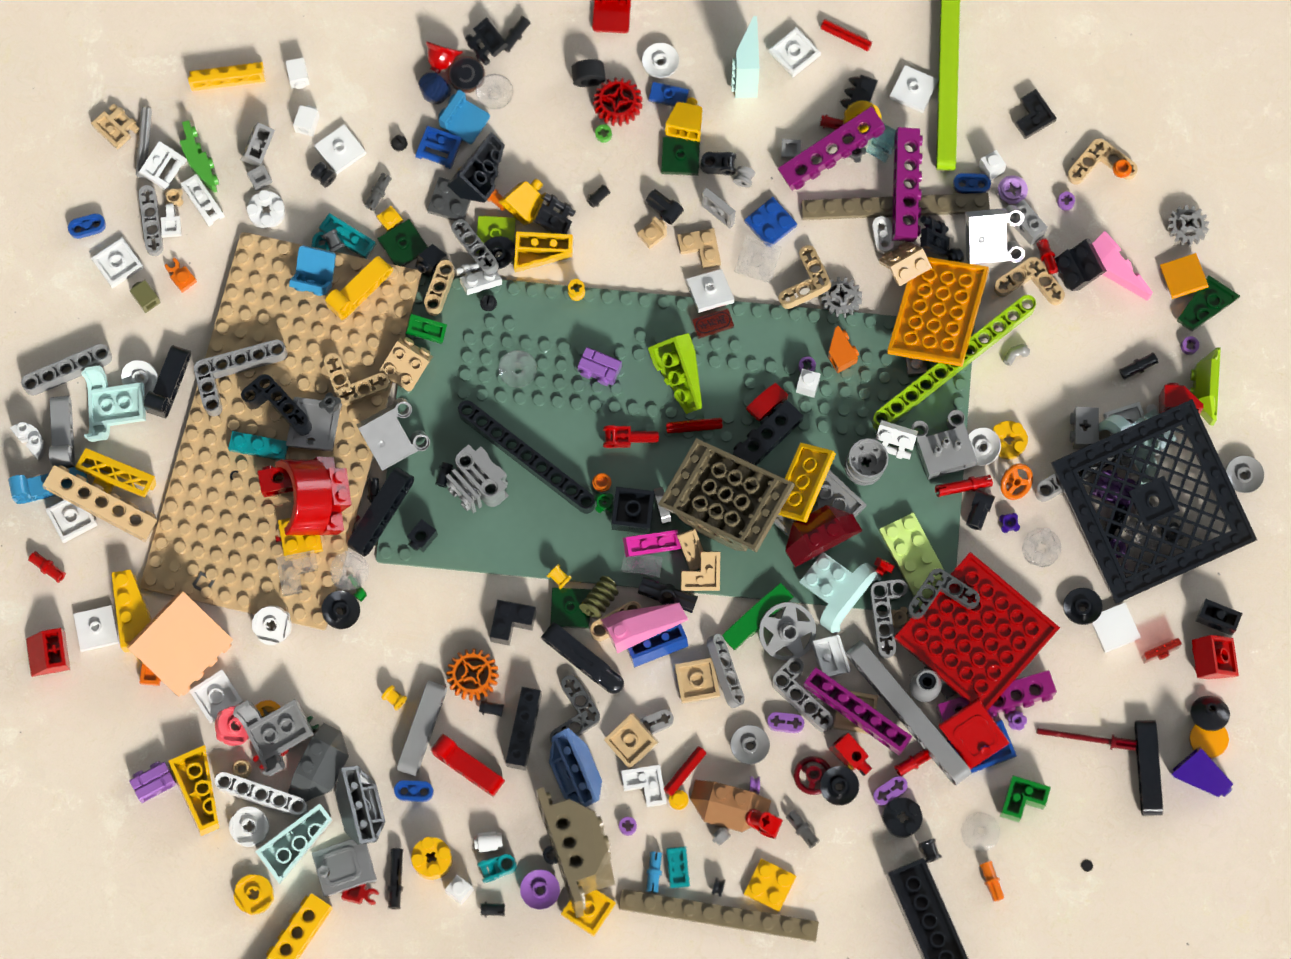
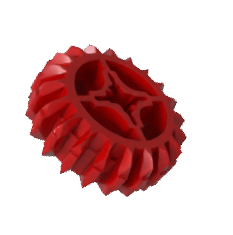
M615 77L613 82L607 79V84L601 82V88H597V94L593 95L595 100L593 107H596L595 113L599 114V119L605 118L604 123L606 124L611 121L612 126L615 125V122H618L620 127L622 122L628 125L629 119L634 121L635 115L639 116L640 114L639 109H642L641 102H643V97L640 96L641 91L636 90L637 85H631L630 80L625 83L623 77L620 81H617ZM623 92L629 94L632 100H629L628 97H625L623 95ZM619 96H620V101H619V103H617V107H616V102H617V100L619 99ZM603 103L607 104V106L612 107L613 112L606 109Z

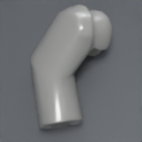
M1025 344L1011 347L1003 363L1011 366L1017 356L1027 357L1030 354V349Z

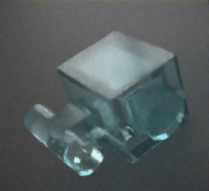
M884 124L885 130L883 134L872 139L871 145L875 146L876 149L869 145L866 152L886 162L889 156L883 152L891 155L894 151V133L896 130Z

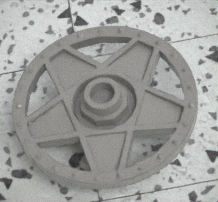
M792 602L776 604L766 611L760 621L758 630L760 643L764 650L774 658L786 661L793 657L800 658L812 647L811 643L815 640V621L810 612L799 604ZM785 607L781 618L769 617L775 610ZM796 608L804 612L809 621H797ZM764 627L773 634L767 645L764 639ZM811 632L809 642L803 649L800 637ZM786 646L793 655L782 656L775 652Z

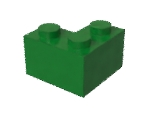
M1012 776L1000 817L1019 823L1025 804L1043 810L1046 806L1051 787Z

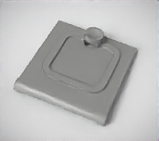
M294 397L293 401L307 415L312 424V429L307 435H299L290 426L286 446L333 452L342 404H339L337 411L328 413L324 408L321 409L319 407V403L323 400ZM299 419L297 420L298 424H303Z
M353 839L312 853L324 897L368 882L373 883L377 881L367 844L358 845Z

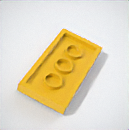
M800 442L785 477L786 480L793 482L795 486L778 514L779 516L807 522L836 455L834 451Z

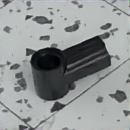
M656 189L651 191L645 200V203L657 211L660 217L670 225L684 212L683 207L678 202L669 200Z
M980 490L976 491L966 526L981 531L995 496Z

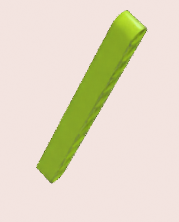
M940 0L936 170L955 171L960 0Z
M1031 295L1022 296L971 336L968 348L973 350L974 353L966 354L963 367L937 363L877 410L872 421L874 429L877 431L879 429L880 423L876 420L879 417H883L886 419V422L894 424L1031 316L1036 306L1035 298ZM1028 303L1030 304L1031 308L1026 309L1022 306V304ZM1013 314L1017 319L1010 320L1008 315ZM1000 326L1002 331H995L993 327ZM985 337L988 342L982 343L979 341V338ZM941 371L945 376L937 377L935 372ZM928 383L930 388L924 389L920 384ZM912 394L916 399L908 400L906 395ZM899 406L901 411L894 412L891 407Z

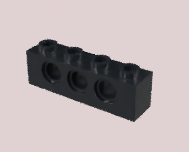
M788 400L783 404L779 403L774 408V413L770 417L767 415L762 419L759 428L752 429L747 434V439L743 443L740 441L733 448V455L757 466L803 421L804 415ZM777 419H783L785 421V424L777 425L775 421ZM764 432H769L772 436L770 438H764L761 434ZM750 445H756L758 447V450L753 452L750 451L748 447Z
M521 688L505 762L506 767L526 771L542 697L541 690Z

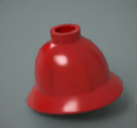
M425 41L428 47L427 58L431 65L430 70L439 74L441 70L451 66L456 56L463 53V51Z

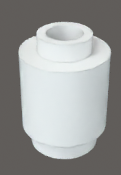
M502 832L478 833V837H474L475 849H479V852L483 853L498 851V849L503 848Z

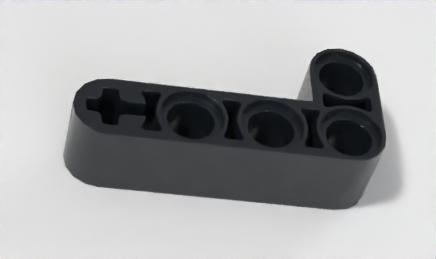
M174 345L170 347L153 392L149 391L145 397L144 408L147 413L165 419L168 417L191 358L190 350Z
M262 374L242 390L241 398L249 409H257L268 401L299 435L310 433L312 424L307 415L271 376ZM265 384H270L268 387L263 388ZM251 396H255L254 399L248 400ZM282 396L279 400L274 401L276 397ZM289 409H293L291 413H286ZM298 419L303 423L302 425L298 424Z

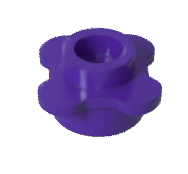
M1016 513L1000 516L999 521L1002 523L1001 531L1003 533L1013 530L1015 532L1019 531L1020 525L1018 524V515Z

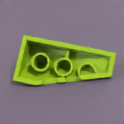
M690 334L675 336L648 347L654 367L657 371H661L665 377L664 382L666 385L671 386L674 391V397L684 412L689 414L702 409L696 353Z

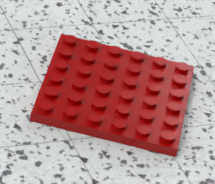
M970 552L950 575L979 593L980 601L978 606L973 609L965 608L940 591L924 616L920 619L911 618L896 634L894 639L925 666L935 671L946 684L967 702L971 703L980 698L983 706L988 711L1060 627ZM957 584L949 586V590L953 594L960 591ZM963 589V592H962V594L959 596V598L962 599V597H963V595H964L965 597L968 598V601H967V602H968L969 604H970L971 602H974V603H975V601H974V598H975V597H974L973 595H971V597L966 596V595H965L966 590Z

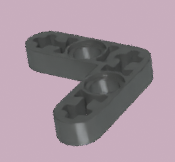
M936 568L929 574L910 602L908 614L913 619L922 618L940 591L968 609L978 606L980 596L978 592L940 568ZM938 574H941V579L943 581L939 580L936 583L935 587L932 586V583L935 579L933 575L937 576ZM957 584L960 591L953 594L950 592L949 586ZM930 589L933 596L926 599L922 596V591ZM963 589L966 590V592H965V595H966V596L971 597V595H973V596L975 597V598H974L975 603H974V602H971V603L969 604V603L967 602V601H968V598L965 597L964 595H963L962 599L959 598V596H960V595L962 594V592H963ZM921 600L923 602L920 608L921 613H913L914 609L912 606L917 607Z
M572 675L565 676L562 679L561 688L578 714L554 729L550 734V742L552 741V736L563 731L564 728H569L573 722L580 724V730L575 733L577 736H580L600 721L598 709L577 678ZM568 680L570 682H575L573 684V687L576 691L578 689L581 690L576 692L572 697L570 696V694H573L571 688H565V686L567 685L566 681ZM577 696H584L586 703L579 706L575 703V699ZM589 705H591V707L588 708L590 713L596 714L595 721H592L591 719L587 720L588 714L584 709H586Z

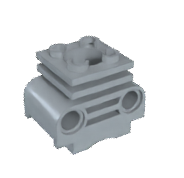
M468 444L456 455L455 461L458 472L456 469L452 470L453 478L450 474L446 475V485L449 487L448 491L454 497L458 496L462 502L460 504L466 511L470 509L474 514L476 512L475 505L479 509L482 507L481 500L487 506L495 507L509 496L504 490L508 485L506 480L507 474L501 467L495 465L490 460L488 453L482 447L475 451Z

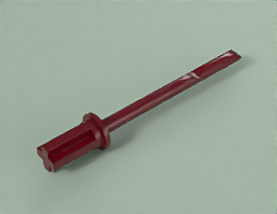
M1037 728L1036 732L1041 735L1109 744L1110 750L1112 748L1135 751L1137 740L1115 737L1114 734H1112L1111 739L1041 728Z

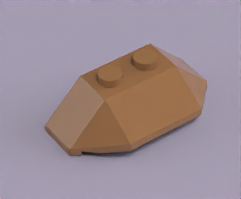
M695 780L690 797L691 802L704 822L738 832H744L752 828L746 823V815L750 809L768 812L771 800L754 792L703 780Z

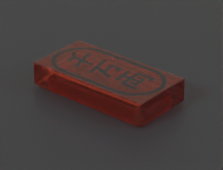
M729 309L692 320L698 339L734 328Z

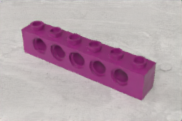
M871 106L780 166L778 170L791 191L794 189L798 190L809 179L817 178L824 169H830L841 158L849 157L856 148L864 147L871 138L881 136L885 130L884 123ZM863 126L869 127L865 133L859 132ZM846 137H853L850 143L844 142ZM831 147H836L837 151L835 153H828ZM816 157L822 158L818 164L812 163ZM799 168H806L803 174H797Z
M898 127L894 133L892 241L915 242L921 233V226L918 225V218L921 217V207H918V200H921L922 190L919 189V182L922 180V171H919V164H922L920 146L923 143V135H920L919 128ZM905 146H910L913 151L908 152ZM904 164H910L912 170L906 169ZM904 182L911 183L912 188H907ZM903 200H909L911 206H906ZM903 218L910 219L911 224L904 223Z
M815 667L804 682L803 687L897 755L900 756L911 741L912 736L818 668Z
M1047 670L1013 681L999 697L1002 705L995 706L993 704L988 713L992 718L998 716L997 713L1000 712L1008 714L1016 711V708L1020 706L1028 708L1035 705L1034 702L1042 700V702L1052 700L1057 691L1050 671ZM1029 687H1037L1039 694H1032L1029 691ZM1012 692H1017V693H1019L1021 699H1020V700H1014V699H1012V698H1011V693H1012ZM959 697L938 704L936 709L941 723L954 715L955 710L962 709L970 703L963 697Z

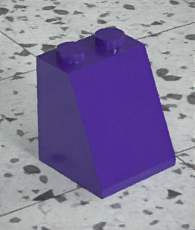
M1199 746L1170 771L1174 778L1216 797L1221 795L1225 797L1233 790L1231 786L1234 784Z

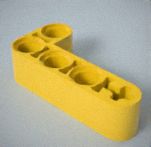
M380 256L375 257L341 291L334 289L328 294L325 299L327 307L337 317L344 320L391 275L393 268Z

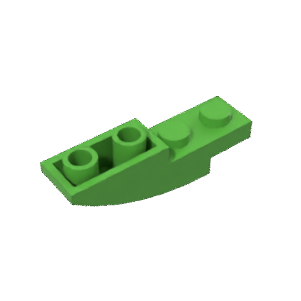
M189 120L182 122L186 139L181 140L180 144L189 166L208 189L214 193L218 192L216 185H219L217 175L213 174L211 170L215 168L212 157L208 158L206 152H202L200 142L196 143L195 137H198L196 127L191 126Z

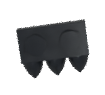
M863 75L849 78V82L856 88L852 87L844 90L851 99L840 100L841 105L847 109L850 104L856 101L871 102L878 80Z

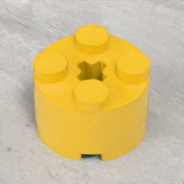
M425 837L414 846L411 862L421 877L427 880H434L444 877L450 871L452 854L447 844L441 839ZM435 855L436 861L432 860L429 863L428 856Z

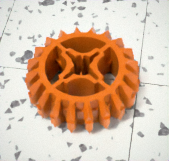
M475 648L472 649V654H469L468 649H465L464 656L458 652L459 659L452 658L455 665L448 664V668L452 671L446 672V675L450 677L447 679V683H453L450 686V690L457 689L455 695L458 696L462 693L461 698L463 700L466 699L467 695H469V701H473V696H476L477 700H481L480 694L482 693L484 697H488L486 690L493 692L494 690L490 685L497 686L498 684L497 681L493 680L499 678V674L493 673L498 670V666H493L495 660H489L490 654H486L483 657V650L476 654ZM468 661H479L483 665L472 666ZM463 665L465 673L457 681L458 669ZM468 668L476 674L477 681L469 675ZM488 669V678L482 685L480 676ZM468 683H472V684H474L477 688H476V689H467V688H465V687H463V686H461V685H463V684L466 685V684H468Z

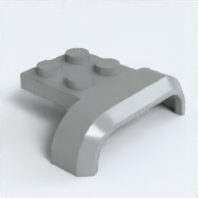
M295 699L264 718L249 700L236 706L233 712L234 717L238 718L245 728L263 765L264 770L262 774L272 776L285 768L281 753L314 735L298 701Z

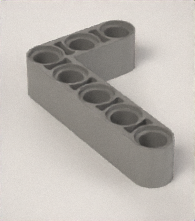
M272 340L197 361L194 365V372L202 404L207 414L218 416L223 410L216 382L217 378L283 361L287 357V349L281 340ZM276 348H282L280 353H273ZM257 353H264L262 358H255V355ZM239 358H245L243 363H236ZM222 362L227 363V365L225 366V368H223V369L218 368V366H219L220 363H222ZM204 367H207L208 371L204 374H201L200 370ZM207 385H213L210 391H204V388ZM211 403H217L215 408H208Z

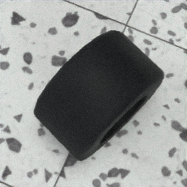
M582 60L571 66L573 84L575 86H597L606 80L604 63L600 60Z

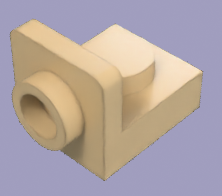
M654 216L652 222L638 232V236L650 249L667 236V225L662 219L658 220Z

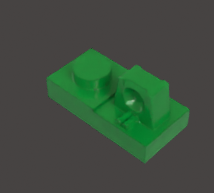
M411 314L406 334L442 344L447 324Z

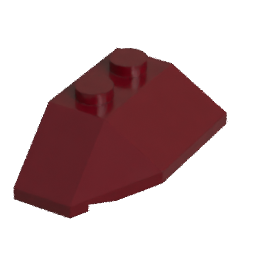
M825 505L810 513L806 523L798 520L792 523L785 552L793 566L797 567L862 532V529L853 514Z

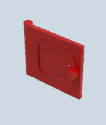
M977 698L938 725L969 769H972L1010 743L983 706L980 698Z

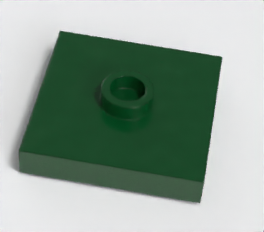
M663 137L661 174L699 176L700 142L678 137Z
M410 219L377 238L393 264L402 267L417 259L418 255L428 248Z
M552 588L550 625L554 622L560 627L589 628L590 616L584 614L580 610L579 605L587 598L591 589Z

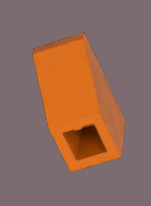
M839 326L835 327L828 354V359L837 374L856 364L859 356L856 347L850 345L847 332L841 330Z

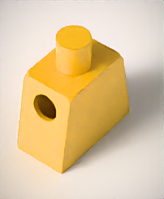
M689 97L686 103H676L666 121L665 135L700 142L703 108L697 106L698 101L695 98Z
M534 179L531 184L527 181L520 182L498 202L523 226L531 224L538 205L544 201L539 193L543 184L538 179Z

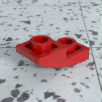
M774 383L747 406L746 410L760 422L764 417L772 414L774 408L779 403L786 401L788 394L778 384Z

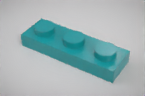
M330 213L319 226V230L326 233L337 229V235L341 242L345 244V247L365 259L376 245L375 241Z
M232 431L228 450L281 460L286 459L288 446H286L287 441Z

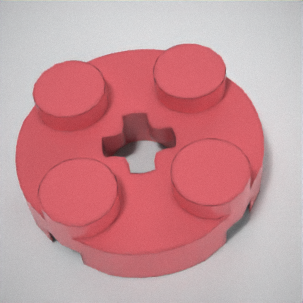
M236 706L219 711L215 720L217 739L229 746L241 745L249 739L242 723L233 715ZM233 721L234 724L238 726V728L232 730L231 724Z

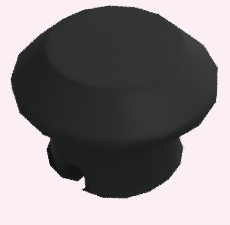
M396 135L391 141V146L395 151H403L408 144L406 138L401 135Z
M492 295L484 296L480 301L481 308L485 311L494 310L497 306L496 298Z

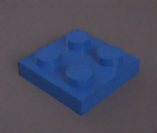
M774 197L744 219L747 226L768 249L797 227L795 220Z

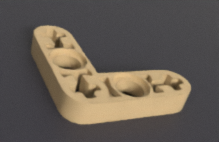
M1095 139L1070 168L1067 178L1072 184H1080L1099 161L1113 170L1114 163L1109 161V156L1116 155L1119 160L1124 159L1131 164L1132 171L1129 176L1124 178L1126 180L1133 179L1136 176L1138 167L1132 160L1105 140ZM1101 145L1102 150H1099L1096 153V155H1094L1093 153L1095 152L1096 146L1098 147ZM1086 157L1091 158L1093 164L1086 166L1083 163V159ZM1081 168L1082 171L1080 172L1079 177L1074 178L1073 173L1076 174Z
M811 245L802 247L799 252L802 263L810 278L779 294V302L785 309L800 305L827 292L831 288L828 274L815 248ZM810 253L813 260L809 261L806 254ZM813 266H820L817 272H811L810 270ZM820 277L822 278V280H823V282H824V285H822V286H821V284H820V282H819V280H818V278H820ZM803 288L810 289V291L807 294H800V291Z
M1036 257L1028 258L1000 277L994 286V291L997 295L1007 296L1029 280H1032L1050 304L1059 305L1065 297L1062 287L1048 273L1041 260ZM1030 263L1033 265L1037 264L1036 270L1029 268ZM1019 272L1023 275V279L1016 281L1013 278V274ZM1041 277H1047L1050 280V283L1048 285H1042L1039 282V279ZM1010 280L1011 283L1007 285L1006 290L999 289L1000 284L1005 285ZM1053 292L1055 294H1060L1059 299H1057L1056 297L1052 298Z
M329 353L324 358V365L335 394L341 399V404L344 406L383 393L390 388V379L384 373H379L350 384L339 355ZM330 359L336 361L335 364L338 370L334 371L332 365L329 364ZM337 375L345 377L341 384L335 383L334 378ZM379 379L385 381L384 386L381 387V385L378 384ZM373 381V385H375L374 387L376 390L372 389L370 382ZM367 385L369 391L366 394L359 393L360 386ZM354 388H355V392H356V394H357V397H355L354 394H352V393H353L352 389H354ZM344 392L349 395L348 400L342 398Z

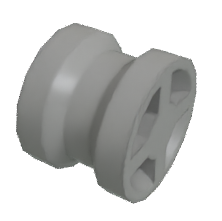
M738 166V174L734 177L733 182L741 187H751V179L754 177L755 171L746 166Z

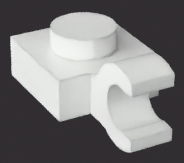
M166 204V217H161L162 237L181 236L180 216H175L174 204Z

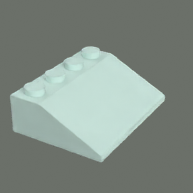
M753 16L736 51V59H732L731 91L735 92V98L758 97L760 68L757 16Z

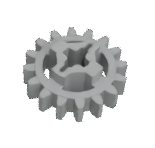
M1185 205L1184 210L1178 207L1177 212L1173 211L1172 217L1168 219L1170 224L1167 230H1172L1170 237L1175 236V242L1181 240V245L1188 242V245L1191 246L1193 241L1198 244L1200 239L1203 240L1205 238V234L1209 230L1207 228L1209 221H1204L1207 215H1201L1202 209L1195 211V206L1189 209L1188 205Z
M837 277V282L831 279V288L821 294V303H824V309H829L830 315L835 312L836 317L843 314L845 318L848 312L850 315H853V311H858L859 304L862 303V291H859L860 286H854V280L850 281V283L847 282L846 277L844 281Z

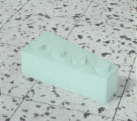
M318 804L255 851L279 884L282 883L328 827L332 819L322 805Z

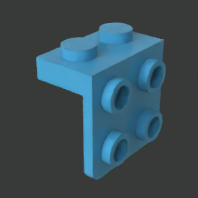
M458 90L456 94L450 97L447 108H443L439 113L440 128L453 135L462 137V140L468 144H473L490 119V115L468 102L465 93Z
M301 245L298 250L296 273L290 279L289 287L295 288L297 291L313 292L314 295L318 296L326 295L332 288L336 254L331 251Z

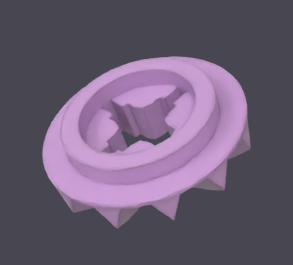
M1007 176L998 185V195L1002 201L1008 204H1018L1025 199L1028 193L1026 182L1018 176ZM1010 184L1013 189H1017L1015 196L1012 192H1007L1010 190Z

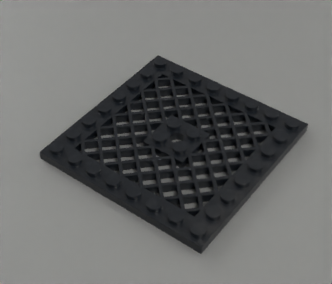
M1193 399L1051 462L1115 604L1257 541ZM1182 425L1184 430L1178 429L1176 427ZM1171 430L1168 439L1158 436ZM1175 431L1184 434L1181 444L1172 441ZM1153 438V441H1152L1150 447H1149V446H1146V445H1144V444H1141V443H1143V442H1145V441L1150 440V439ZM1187 438L1192 448L1184 445ZM1157 439L1166 442L1163 452L1154 449ZM1170 444L1179 447L1176 457L1167 454ZM1136 446L1133 455L1124 452L1125 450ZM1139 447L1149 450L1146 459L1136 456ZM1182 449L1192 452L1189 461L1180 458ZM1152 452L1162 455L1159 464L1149 461ZM1118 454L1115 463L1106 460L1107 458H1110ZM1122 455L1131 458L1128 468L1119 465ZM1195 455L1198 459L1200 466L1192 463ZM1165 457L1174 460L1171 469L1162 466ZM1134 460L1144 463L1141 472L1131 469ZM1098 462H1101L1098 471L1089 468L1090 466ZM1178 462L1187 465L1184 474L1175 471ZM1104 463L1114 466L1111 475L1101 472ZM1147 465L1157 468L1154 477L1144 474ZM1190 467L1200 470L1197 479L1188 476ZM1117 468L1126 471L1123 480L1114 477ZM1160 469L1170 473L1167 481L1164 476L1157 478ZM1083 470L1081 477H1079L1078 471ZM1086 471L1096 474L1093 484L1083 480ZM1203 472H1204V475H1205V477H1206L1208 483L1203 482V481H1200V480H1201V477H1202V475H1203ZM1130 473L1139 476L1136 485L1127 482ZM1173 474L1182 477L1179 487L1170 484ZM1099 476L1109 479L1106 488L1096 485ZM1143 477L1152 480L1140 486ZM1186 479L1195 482L1192 492L1183 489ZM1112 480L1122 484L1119 493L1109 490ZM1083 484L1091 487L1089 495L1087 494ZM1199 484L1208 487L1205 497L1196 494ZM1125 485L1134 488L1128 491L1130 497L1122 495ZM1095 488L1104 491L1101 501L1091 498ZM1170 488L1178 490L1175 498ZM1211 490L1216 498V501L1209 499ZM1181 492L1191 495L1188 504L1178 501ZM1108 493L1117 496L1114 506L1104 503ZM1151 496H1156L1159 499L1158 506L1152 507L1149 504ZM1194 497L1203 500L1200 509L1191 506ZM1120 498L1130 501L1127 511L1117 508ZM1091 501L1094 502V503L1100 504L1099 507H1098L1097 513H1096V511H1095V509H1094V507H1093ZM1207 502L1216 505L1213 514L1204 511ZM1132 505H1134L1138 515L1130 512ZM1178 505L1186 508L1183 517L1174 514L1180 511ZM1103 506L1112 509L1109 519L1100 516ZM1219 508L1221 509L1224 518L1217 516ZM1189 510L1199 513L1196 522L1186 519ZM1115 511L1125 514L1122 524L1113 521ZM1202 514L1211 517L1208 527L1199 524ZM1128 516L1138 519L1135 529L1125 525ZM1168 517L1165 525L1157 523V521ZM1172 518L1181 521L1178 530L1169 527ZM1099 519L1107 522L1105 530ZM1215 519L1224 522L1221 532L1212 529ZM1141 522L1144 527L1150 525L1148 533L1138 530ZM1185 522L1194 525L1191 535L1181 532ZM1111 524L1120 527L1117 536L1108 533ZM1154 525L1163 528L1160 538L1151 535ZM1227 526H1228L1229 529H1230V531H1228V532L1225 533V531H1226V529H1227ZM1198 527L1207 530L1204 540L1194 537ZM1124 528L1133 532L1130 541L1120 538ZM1167 530L1176 533L1173 543L1164 540ZM1210 532L1220 535L1208 540ZM1137 533L1146 536L1143 546L1133 543ZM1180 535L1189 538L1186 548L1177 545ZM1107 537L1115 539L1113 548ZM1149 538L1159 541L1156 551L1146 548ZM1193 540L1202 543L1190 549ZM1119 541L1128 544L1125 554L1116 551ZM1162 543L1172 546L1168 556L1159 553ZM1132 546L1141 549L1138 559L1128 556ZM1175 548L1184 551L1180 554L1173 556ZM1145 551L1154 554L1151 564L1142 561ZM1116 555L1124 557L1121 566ZM1157 556L1166 559L1160 563L1155 564ZM1127 559L1137 562L1133 572L1124 569ZM1140 564L1149 567L1137 573ZM1124 572L1130 574L1131 576L1125 577Z

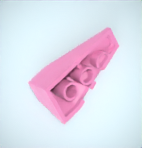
M1104 231L1092 243L1107 270L1102 275L1143 299L1149 300L1153 292L1140 274H1134L1131 266L1132 263L1129 259H1123L1119 253L1121 248Z
M680 603L619 611L602 619L601 622L617 653L687 621L688 618Z

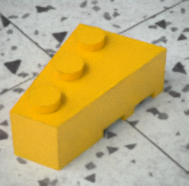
M516 232L515 273L573 257V235Z

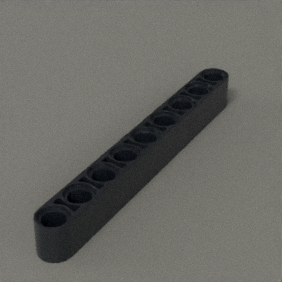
M465 400L459 404V416L471 428L582 513L588 514L595 509L594 496L473 402ZM466 408L472 409L470 414L462 413ZM481 419L487 421L484 426H479L477 422ZM500 431L502 434L499 437H493L492 433ZM514 442L517 445L515 448L509 449L507 444ZM524 454H530L532 456L529 460H523L521 458ZM539 465L547 467L543 472L537 471L536 468ZM557 476L562 480L559 483H553L551 481L552 478ZM569 488L576 489V493L573 495L567 494L566 491ZM587 499L592 503L586 507L581 504L583 500Z

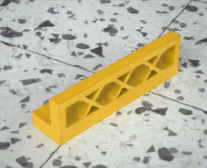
M263 62L189 71L190 77H188L192 91L265 82Z
M85 448L75 466L76 470L144 498L148 491H153L156 486L155 476ZM87 463L92 467L86 468L82 464ZM99 469L104 470L110 474L103 475L100 473ZM116 476L128 481L120 482L118 481ZM134 483L145 488L143 489V491L135 488Z

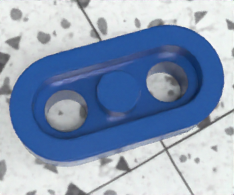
M960 173L955 176L953 181L954 189L958 193L965 194L987 193L991 186V180L985 174ZM963 182L966 186L961 187L959 183ZM982 183L984 187L981 188L978 184Z
M91 214L72 220L68 224V231L73 238L81 239L104 231L106 222L100 214ZM95 223H100L98 227H94ZM77 228H82L80 232H75Z
M402 780L395 785L394 794L401 801L427 802L433 797L434 790L432 785L426 781ZM403 788L408 789V793L405 795L401 794ZM426 789L428 791L427 794L421 795V790Z

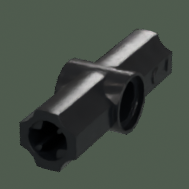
M643 577L638 590V594L655 599L662 605L680 603L683 610L691 613L698 598L696 595L676 589L672 584H662ZM666 591L670 592L672 597L666 598L663 593Z

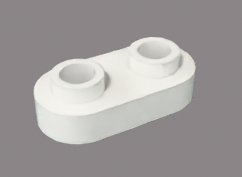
M879 216L873 221L872 231L877 251L884 254L892 251L894 248L892 225L887 217ZM883 225L885 229L880 230L878 226ZM882 243H887L888 246H887V247H883L881 244H882Z

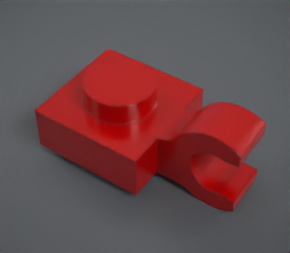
M877 557L874 565L877 566L876 573L882 576L887 574V572L892 573L896 566L880 557Z

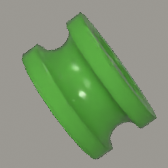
M602 124L596 128L595 135L597 140L602 143L610 141L612 131L608 125ZM601 130H604L605 132H609V134L606 133V135H607L606 137H603L602 135H598V134H601Z

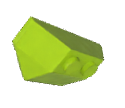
M1221 347L1215 348L1199 361L1195 368L1191 369L1190 381H1193V388L1190 387V392L1204 404L1200 415L1209 425L1213 426L1217 421Z

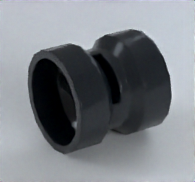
M320 162L313 168L310 175L315 180H319L320 184L326 188L333 183L337 173L329 170L324 162Z

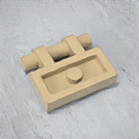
M112 104L109 109L113 113L109 116L104 111L91 125L118 150L131 138L127 131L132 130L136 134L139 132V127L136 125V121L133 118H129L121 107L118 108L115 104ZM120 119L124 124L120 126L116 120Z

